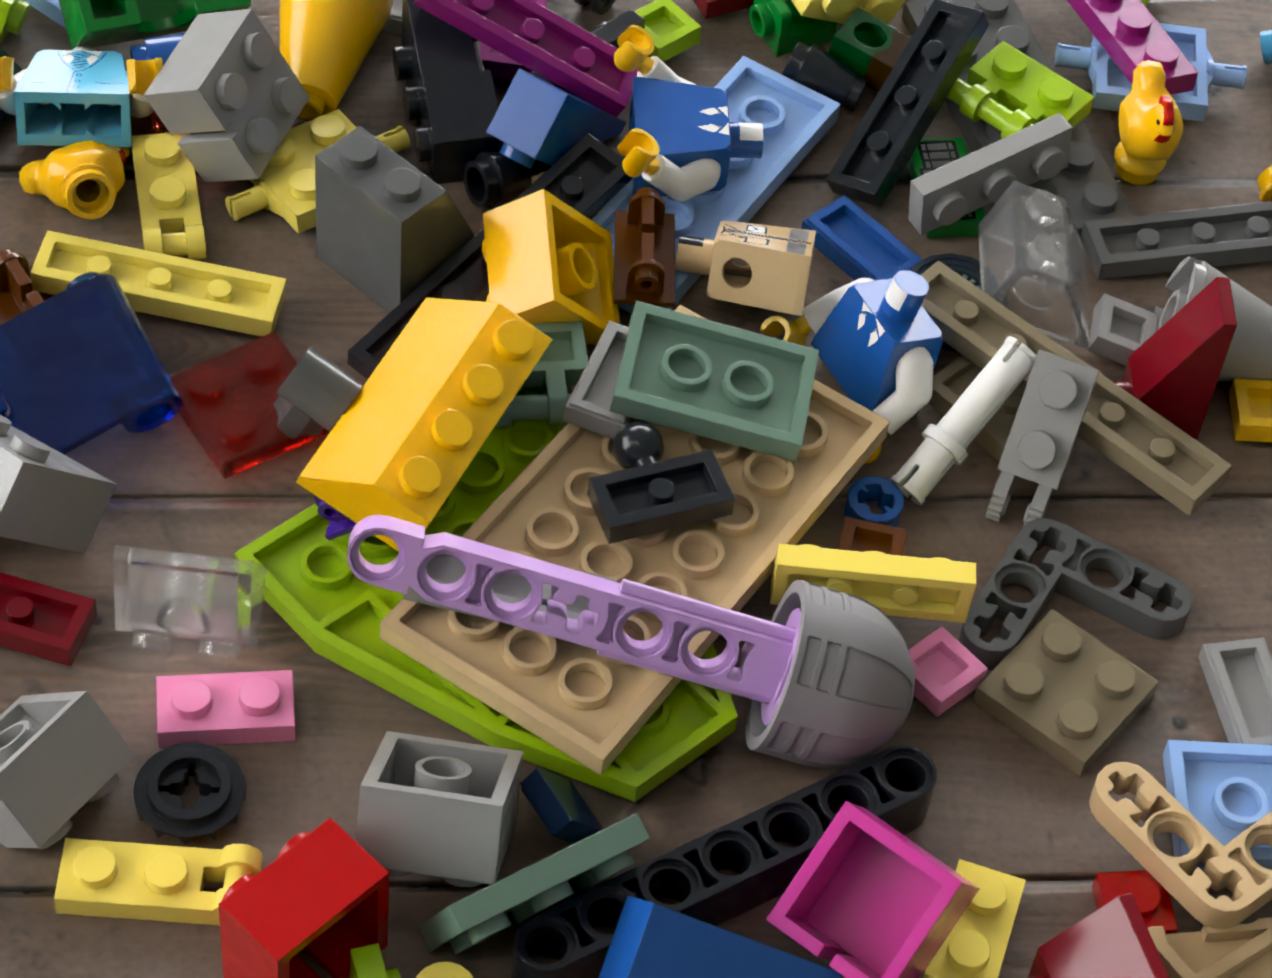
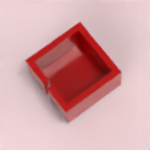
M328 818L310 833L303 831L292 837L281 849L277 859L255 876L247 874L239 878L229 887L222 901L218 903L224 978H320L296 955L302 949L333 978H349L350 949L379 943L380 950L382 951L388 946L389 872L332 818Z

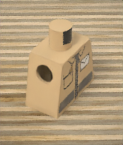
M727 220L720 221L715 240L680 235L675 271L709 276L707 296L712 299L802 316L816 231ZM740 258L745 260L749 265L738 266L734 264L730 259Z

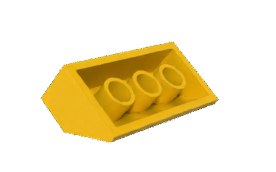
M425 298L302 471L296 483L355 523L369 516L386 515L425 526L426 530L553 339L501 303ZM374 535L399 552L397 544L391 538L385 535Z

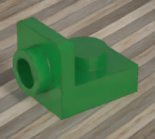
M754 0V4L749 9L750 24L754 33L759 38L763 37L776 57L792 53L799 41L811 47L814 42L819 45L832 41L836 34V22L801 16L791 0Z

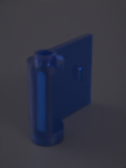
M97 272L82 274L72 280L66 290L0 325V415L9 419L12 422L11 426L64 455L119 424H122L127 431L132 433L154 429L170 420L182 407L183 400L120 284L113 275H100ZM7 404L9 405L11 410L9 416L6 413L8 410Z

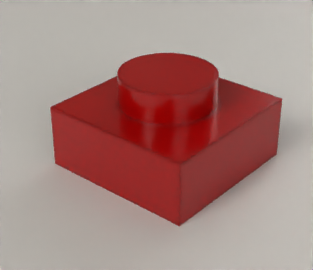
M1147 870L1097 872L1092 884L1096 909L1101 908L1118 896L1132 893L1147 928L1163 926L1165 934L1177 933L1178 927L1170 893Z

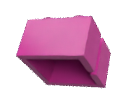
M845 801L766 920L816 957L832 960L829 966L845 978H920L980 888L867 809ZM846 951V952H848L850 955H852L853 957H851V956H846V955H843V954H844V952Z

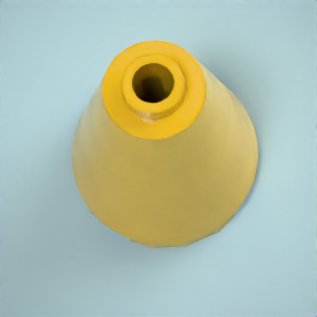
M279 0V51L310 97L298 118L313 120L336 110L389 18L393 0Z

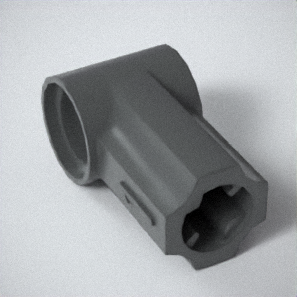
M310 346L276 392L279 397L273 403V407L277 411L278 416L277 428L294 440L303 435L317 437L323 428L330 431L354 400L363 384Z

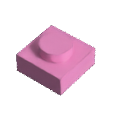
M943 626L908 649L915 672L914 696L936 717L973 692L985 679L988 668Z

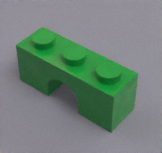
M59 0L71 50L77 46L93 48L186 32L198 14L248 9L252 5L250 0Z

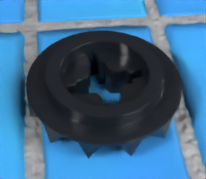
M182 743L157 752L142 766L134 783V801L139 820L146 821L153 828L158 839L166 834L175 836L185 846L193 837L208 835L215 840L221 828L228 823L237 824L240 809L246 800L245 778L237 762L221 749L202 743ZM190 776H195L196 786L199 787L201 796L197 797L195 806H192L191 810H185V806H182L180 795H183L185 786L189 785Z

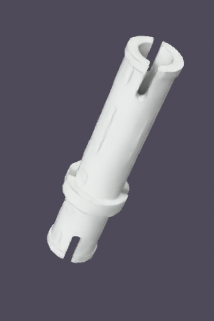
M1011 336L1006 338L1002 347L937 425L929 424L922 432L925 440L896 475L890 478V481L897 485L904 496L908 498L912 495L911 500L914 503L922 505L925 502V498L952 465H961L969 456L966 453V448L1032 370L1037 355L1023 343L1017 347L1019 342L1016 338Z

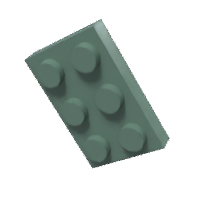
M636 300L609 411L796 461L803 444L819 350Z
M638 813L447 906L417 928L429 952L450 943L455 954L461 953L511 926L512 924L507 916L508 913L512 912L517 924L573 895L574 892L569 884L570 882L573 883L577 893H580L635 864L630 850L649 840L650 837Z

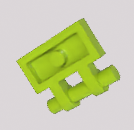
M1004 41L999 43L969 69L967 83L958 78L947 96L948 99L960 106L959 111L964 116L974 122L982 119L1001 131L1002 139L1058 113L1074 128L1090 114L1094 100L1093 95Z

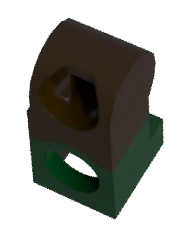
M858 7L834 35L828 53L855 71L858 76L868 80L866 86L878 94L911 37Z

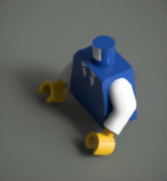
M638 25L629 26L617 38L619 48L614 53L615 65L624 72L638 70L637 77H633L629 133L617 147L619 153L626 156L622 161V166L625 173L632 177V197L637 190L643 187L654 188L660 196H670L679 202H684L704 192L720 191L727 184L730 158L762 157L763 124L729 122L728 95L725 91L719 88L696 85L677 76L657 56L648 57L654 50V42L650 34Z
M901 270L893 278L873 280L865 277L834 289L803 308L804 315L794 321L778 315L767 318L761 325V334L775 337L785 331L784 341L802 346L806 344V334L814 331L816 335L811 345L814 349L819 350L818 355L848 398L889 420L888 433L890 435L896 432L910 418L917 417L919 411L932 397L933 370L943 338L942 332L922 306L929 292V285L916 272ZM882 444L879 445L864 464L871 463L877 459Z

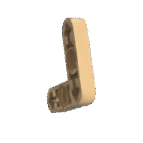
M1114 762L1105 766L1098 773L1089 800L1093 816L1200 923L1214 929H1229L1240 924L1272 900V870L1259 865L1252 857L1250 850L1257 845L1272 847V811L1223 846L1149 772L1139 765L1129 762ZM1113 791L1120 796L1130 792L1135 796L1134 802L1128 798L1117 802L1111 798V793ZM1139 818L1145 822L1143 827L1137 825ZM1161 832L1176 834L1184 839L1188 845L1189 853L1179 857L1166 855L1156 847L1153 836ZM1199 861L1205 864L1203 871L1199 867L1196 868ZM1226 887L1233 893L1231 899L1226 895L1215 899L1208 894V890L1211 888L1219 891Z

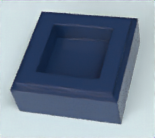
M536 768L520 783L522 792L553 837L575 844L603 830L571 780Z

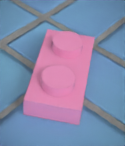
M292 670L156 676L158 748H166L182 743L225 745L295 741Z

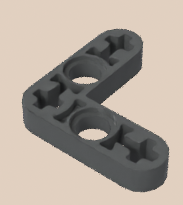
M1038 518L1028 522L1021 529L969 609L966 623L962 625L958 641L979 659L988 670H994L1033 629L1055 592L1153 639H1170L1177 636L1185 626L1193 601L1188 588L1175 577L1060 521L1050 518ZM1044 545L1051 547L1054 550H1050L1047 553L1040 569L1032 564L1035 551L1041 550ZM1093 569H1103L1112 573L1117 578L1119 584L1112 588H1102L1090 582L1086 573ZM1007 584H1020L1031 590L1034 599L1026 603H1017L1005 597L1001 588ZM1130 586L1138 589L1135 591L1133 600L1127 598ZM1158 601L1169 606L1163 612L1152 608L1157 605ZM996 617L1003 622L1000 636L992 639L990 643L985 642L980 637L988 634Z

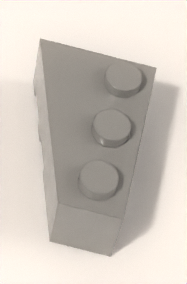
M0 415V537L85 554L117 484L11 426L12 422Z

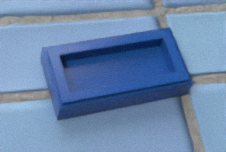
M846 195L838 198L802 222L801 229L816 231L814 247L854 281L863 277L873 280L893 278L898 271L911 270L917 262L922 260Z

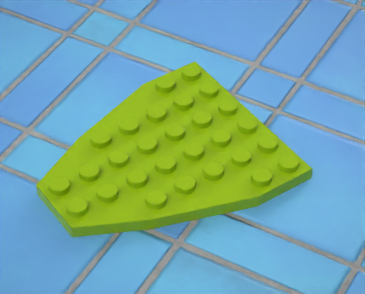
M544 387L520 388L515 396L544 395L545 391ZM547 420L512 421L510 428H493L426 528L425 534L446 532L461 537L566 425L548 426ZM316 503L234 553L235 569L315 653L489 746L524 751L523 760L630 801L636 802L729 736L736 729L738 715L730 693L682 679L605 772L599 775L381 640L380 622L404 598V594L370 585L355 576L350 570L347 561L350 533L329 541L325 535L330 521L319 515ZM374 535L367 537L359 546L362 557L375 565L388 564L399 553ZM713 643L700 659L717 657Z

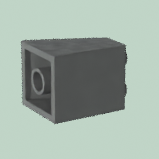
M357 127L315 155L316 257L386 312L390 313L475 236L445 189L363 127Z

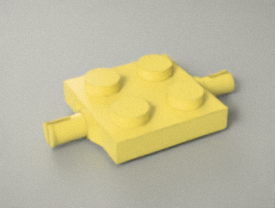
M337 109L291 128L259 179H249L254 184V187L225 198V205L229 215L233 217L234 221H238L240 218L265 208L283 217L298 234L316 227L315 155L357 127L340 109ZM402 125L375 136L396 153L411 147L409 135Z

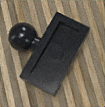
M631 422L623 426L613 440V455L617 463L625 470L590 477L588 480L587 495L608 543L612 544L732 515L735 498L712 449L661 461L664 454V440L654 426L646 422Z

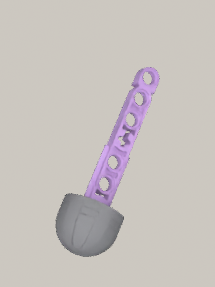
M373 515L366 517L354 526L349 536L347 561L350 570L358 579L370 585L405 595L410 586L429 602L597 650V655L749 698L745 726L746 743L750 750L811 767L836 768L848 766L874 755L886 746L902 727L912 704L915 672L902 634L883 611L864 599L799 579L794 581L786 590L772 620L768 621L624 578L621 583L446 532L425 535V526L391 516ZM385 535L397 544L399 553L390 563L375 565L362 557L359 546L369 536ZM449 554L459 558L464 564L466 571L458 581L451 584H440L430 578L425 567L435 556ZM505 574H519L528 580L532 589L524 600L516 603H506L498 599L493 593L492 586L494 582ZM543 584L552 585V600L547 599V611H538L542 604ZM577 595L587 597L589 610L591 611L583 610L579 614L578 619L568 618L566 605L564 604H573ZM650 612L662 621V628L652 639L645 641L635 640L624 632L623 625L627 618L634 613ZM706 630L715 631L727 640L726 648L716 658L700 659L694 656L688 649L692 637ZM746 641L741 650L740 667L736 668L734 666L738 661L739 642Z

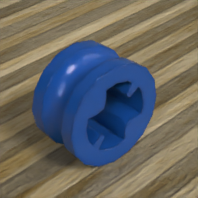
M878 476L863 477L855 481L849 489L844 517L897 527L904 505L902 491L895 483L886 478ZM865 501H877L878 508L883 510L882 514L870 513V507L868 504H865Z

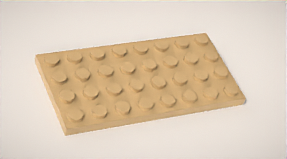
M679 305L674 310L705 319L682 305ZM814 379L802 448L797 460L792 461L634 418L633 422L649 423L662 435L664 454L661 461L712 449L735 498L733 513L729 516L612 544L608 543L588 498V480L590 477L625 469L617 463L613 455L614 439L568 423L461 537L566 568L616 579L618 583H621L624 578L739 612L773 572L778 544L796 545L884 441L887 437L890 421ZM404 598L380 622L381 640L599 775L605 772L682 680L597 655V650L506 623L426 605ZM638 612L627 618L623 629L629 637L645 641L652 639L659 633L662 628V621L650 612ZM708 630L699 632L689 642V651L694 656L701 658L720 634Z

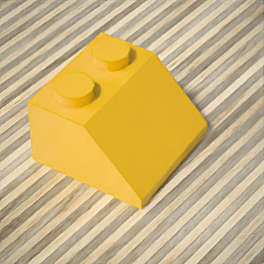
M545 189L483 213L485 239L482 242V253L487 263L489 294L487 295L486 302L501 303L528 323L582 321L585 343L592 345L598 344L609 320L620 324L618 304H614V259L611 233Z

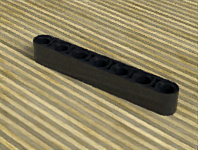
M899 745L888 748L529 917L520 924L515 933L511 978H598L614 934H602L594 928L609 926L616 929L627 896L649 901L718 926L782 895L845 801L867 809L903 835L914 831L922 825L927 815L936 783L937 769L933 760L924 751L913 746ZM893 787L903 788L909 792H902ZM776 842H789L797 847H784ZM728 869L738 873L739 875L727 876L717 872L716 870ZM661 897L672 898L678 901L679 904L667 905L656 899ZM546 955L557 959L558 962L540 964L531 958Z

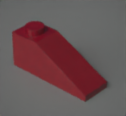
M1216 277L1128 357L1122 380L1113 381L1195 440L1198 439L1237 327L1230 278Z

